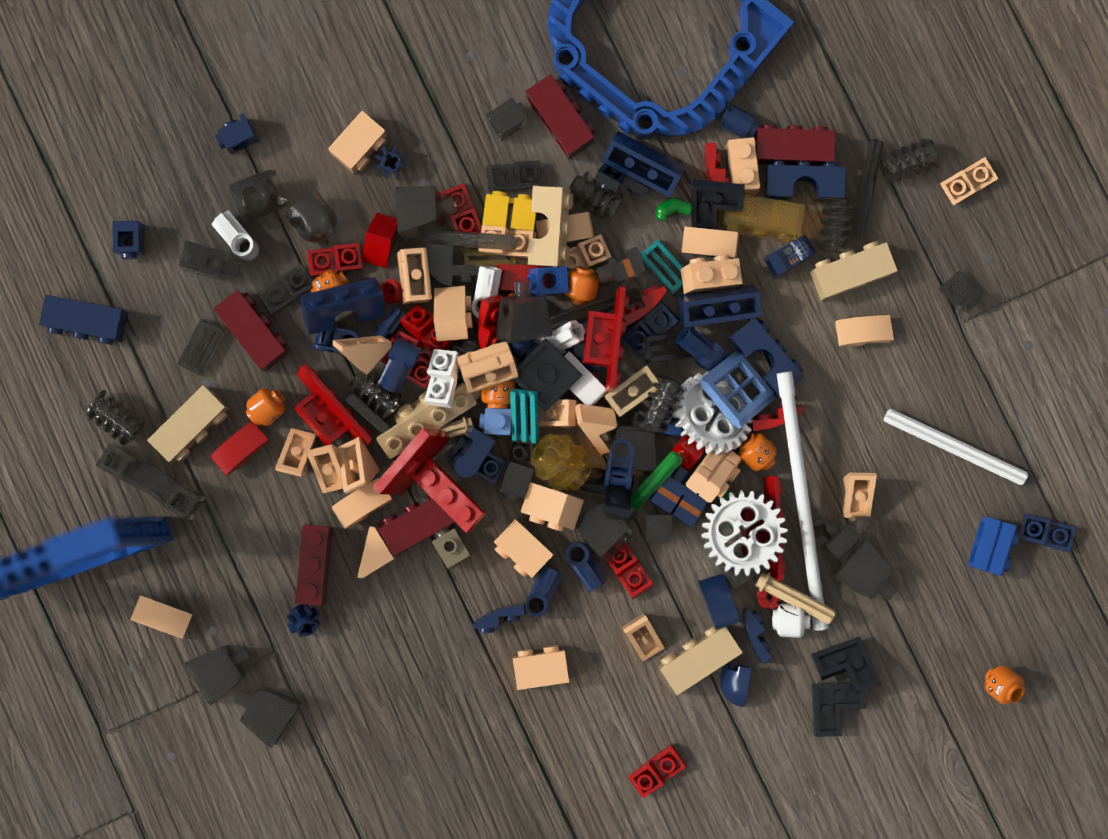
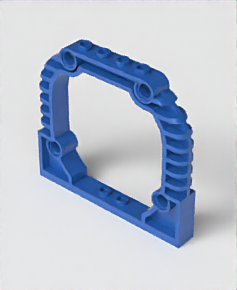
M552 0L548 12V33L552 47L555 50L553 66L559 74V79L569 87L573 85L579 90L578 94L588 103L593 101L598 105L599 112L606 118H614L619 123L618 127L628 135L632 133L637 138L646 140L654 136L655 133L668 137L689 135L702 130L712 123L786 36L794 21L768 0H739L742 3L739 11L740 31L733 35L728 47L731 59L697 99L687 107L666 112L659 105L650 101L635 103L586 63L584 46L571 35L572 21L585 0ZM743 42L748 46V50L740 51L737 49L736 44ZM567 55L573 61L568 65H564L559 59ZM642 119H647L651 122L652 127L642 129L638 122Z
M166 516L107 518L43 541L41 545H35L27 550L0 558V600L44 587L45 585L89 571L95 567L103 566L106 563L116 562L174 541Z

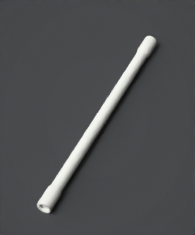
M792 371L777 373L779 394L782 399L809 594L811 598L824 604L795 404ZM811 616L813 630L829 628L827 623Z

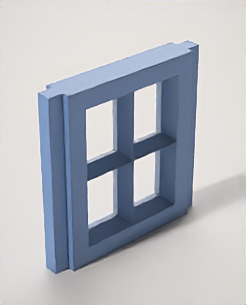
M737 351L699 380L703 390L733 426L736 425L738 429L776 398L771 388L745 357ZM737 368L747 378L739 385L730 375ZM723 379L733 389L726 396L716 386ZM749 383L759 393L752 400L742 390ZM735 394L745 403V406L739 411L728 401Z

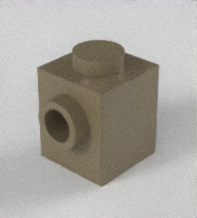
M447 526L435 533L437 539L432 541L447 569L471 555L456 528L450 531Z

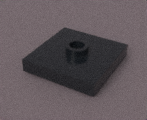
M545 338L516 367L518 377L513 380L523 390L538 391V405L547 412L583 374Z

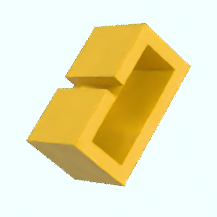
M493 191L492 195L486 194L483 226L535 231L537 212H531L532 196L519 194L518 198L507 197L508 193Z

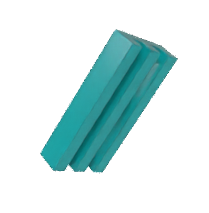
M657 239L638 257L673 295L683 286L682 279L680 280L654 249L657 247L680 274V269L683 266ZM648 254L651 255V257L660 265V267H661V268L668 274V276L676 283L674 286L665 278V276L657 269V267L648 259V257H647Z
M513 389L510 392L512 440L517 441L521 439L522 442L529 440L531 443H537L539 441L538 391ZM527 397H530L531 434L528 433ZM520 411H521V432H520Z

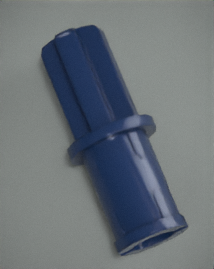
M394 307L381 326L377 325L379 328L373 336L382 335L388 340L391 337H395L393 334L401 324L400 319L406 313L400 308Z

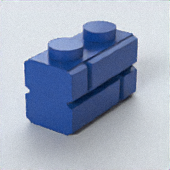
M982 517L967 566L993 575L1002 576L1003 572L1009 570L1011 558L1008 557L1011 547L1014 548L1018 541L1017 526L990 517Z

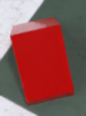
M376 212L366 231L362 262L387 269L401 219Z

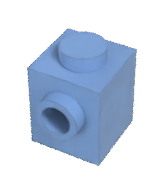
M485 408V414H480V429H484L485 435L511 436V409Z

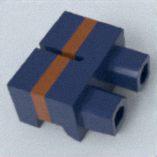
M678 466L661 484L649 501L668 514L671 513L673 517L692 528L707 501L701 498L699 493H695L683 485L690 472ZM683 495L682 499L680 500V502L678 503V505L675 507V505H676L677 502L679 501L680 497Z

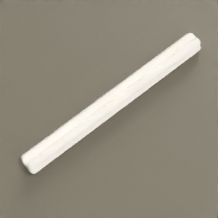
M889 409L884 416L886 423L1019 485H1023L1028 477L1026 471L902 413Z

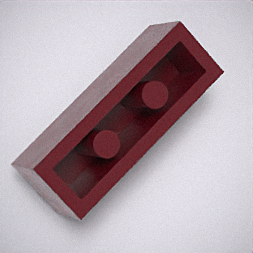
M550 74L526 90L525 97L569 160L594 143L593 134H595V130L588 120L584 122L579 116L581 111L573 99L569 101L564 94L566 89L559 79L554 80Z
M768 124L762 125L755 132L757 164L771 165V162L785 161L787 165H797L798 162H811L812 166H822L823 163L834 162L835 131L828 130V127L816 126L812 130H804L802 126L792 125L787 126V129H777L776 125Z
M236 290L215 306L213 310L259 369L265 372L289 353L285 348L288 343L279 332L276 335L269 328L272 323L263 312L259 315L254 309L256 302L249 293L243 294Z
M428 495L429 501L422 505H419L417 501L404 509L406 514L398 518L394 514L381 521L383 526L378 530L391 554L396 556L455 523V521Z
M308 524L302 526L295 604L318 606L326 604L333 531L331 526Z

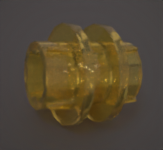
M548 434L536 444L531 454L532 462L530 464L535 467V475L543 481L548 480L549 486L556 491L563 489L574 491L580 488L588 479L592 469L590 464L592 461L587 458V449L581 445H575L574 439L566 434L560 436Z

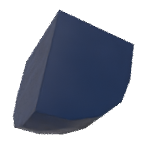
M726 663L722 666L721 690L732 704L743 707L747 696L751 668L749 666Z

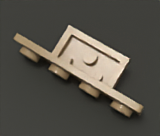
M461 383L456 386L451 408L428 405L424 401L427 391L423 392L415 402L401 406L397 413L393 415L397 425L376 438L388 458L392 459L403 452L422 428L437 430L475 406L477 402L472 394L468 393L466 385Z

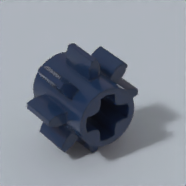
M382 146L381 150L383 153L380 156L374 155V158L379 160V164L374 168L384 169V177H387L389 171L397 177V169L399 167H406L404 164H401L400 160L405 154L397 155L395 153L396 146H393L390 152H387V149ZM387 155L395 157L394 167L392 168L384 166Z
M307 604L297 605L291 610L290 615H287L289 620L287 626L291 633L297 632L299 637L309 636L316 631L317 626H320L318 621L320 615L316 608L310 609Z

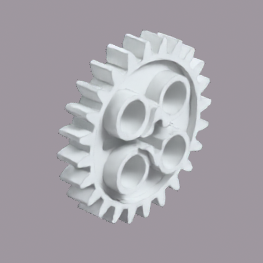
M698 373L693 378L687 379L674 395L676 401L672 404V407L678 410L672 414V417L680 419L675 426L683 427L684 430L680 434L681 436L687 434L690 436L688 444L694 441L697 442V450L705 446L706 454L713 450L716 455L723 451L727 454L732 449L735 450L747 439L746 435L751 432L748 425L753 420L750 419L740 429L736 425L733 426L701 387L702 384L699 380L703 376ZM725 379L716 385L724 396L733 390ZM737 394L728 400L737 411L745 406V403Z
M740 490L739 498H735L731 492L729 493V501L719 498L721 506L718 507L712 504L711 508L715 513H706L705 515L710 520V523H703L702 527L709 530V532L703 533L702 538L709 539V542L703 547L704 549L712 548L713 551L710 552L708 557H718L716 566L725 563V572L733 567L735 576L739 574L740 569H744L746 576H749L750 569H754L758 575L760 573L759 566L762 565L768 570L770 568L768 560L776 563L778 559L774 553L782 554L784 551L778 545L786 544L787 542L786 539L780 537L781 534L787 533L786 528H780V525L785 522V518L777 519L776 516L780 509L773 511L770 509L773 504L772 500L764 504L763 494L756 500L754 499V491L750 492L748 498L744 496L742 490ZM744 509L752 510L755 514V519L750 522L744 521L740 516L741 511ZM759 520H764V524L749 533V539L741 537L731 546H724L726 542L739 535V528L742 527L744 530H747ZM721 524H730L733 527V533L730 536L721 535L718 530ZM758 531H766L770 536V541L761 544L756 540L755 534ZM737 545H743L747 548L748 555L745 558H738L734 555L733 549Z

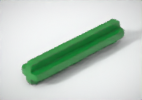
M671 451L632 493L630 506L632 509H639L683 462V458L678 452Z

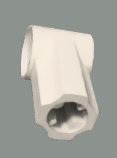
M229 210L215 218L212 223L213 227L238 257L249 261L258 255L259 246L257 242L252 239ZM250 242L248 251L241 253V244Z
M480 265L474 301L472 303V312L477 318H479L480 311L478 301L498 295L502 269Z
M573 320L557 329L539 335L535 340L540 344L547 338L562 354H565L567 349L585 340L584 334L586 332L582 324Z

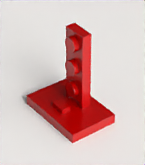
M422 428L373 488L379 494L403 495L410 485L416 481L466 533H470L487 513L433 460L451 437L445 431Z

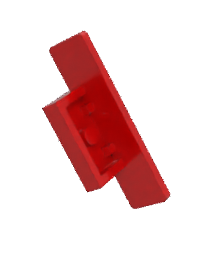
M620 286L616 291L614 314L589 311L587 317L582 363L608 367L605 392H612L615 386H619L621 371H617L618 361H621L623 356V345H620V336H624L626 330V320H622L623 310H627L629 295L625 294L626 287Z
M306 363L303 364L296 375L311 394L294 407V410L326 446L333 444L347 433L352 440L358 437L361 438L368 448L373 442L369 431L358 424L351 410L344 407L337 400L335 392L323 384L319 374L313 368H309Z
M779 476L763 477L764 504L772 500L773 504L770 509L772 511L780 509L776 517L777 519L783 518V511L780 507L782 486L779 482ZM744 509L741 511V518L746 522H750L755 519V514L750 509ZM759 520L747 530L742 528V537L749 539V533L764 524V520ZM758 531L755 534L756 540L761 544L770 541V536L766 531ZM779 544L778 546L783 548L784 544ZM743 546V555L747 556L748 550ZM774 553L778 561L775 563L768 560L770 568L767 570V573H771L770 576L777 579V581H783L786 570L783 553Z

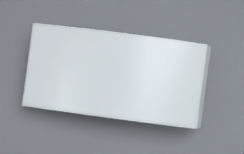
M433 350L427 371L431 379L424 399L428 405L452 407L459 368L456 358L459 357L457 351Z
M569 351L565 357L583 374L570 390L585 405L593 406L607 393L605 392L606 388Z

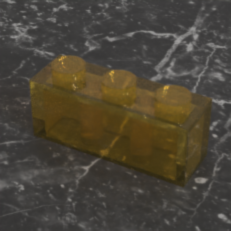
M745 194L743 212L724 210L721 226L727 227V231L742 233V230L751 231L752 235L756 237L766 238L768 235L778 236L777 239L780 241L793 242V239H797L801 235L806 205Z

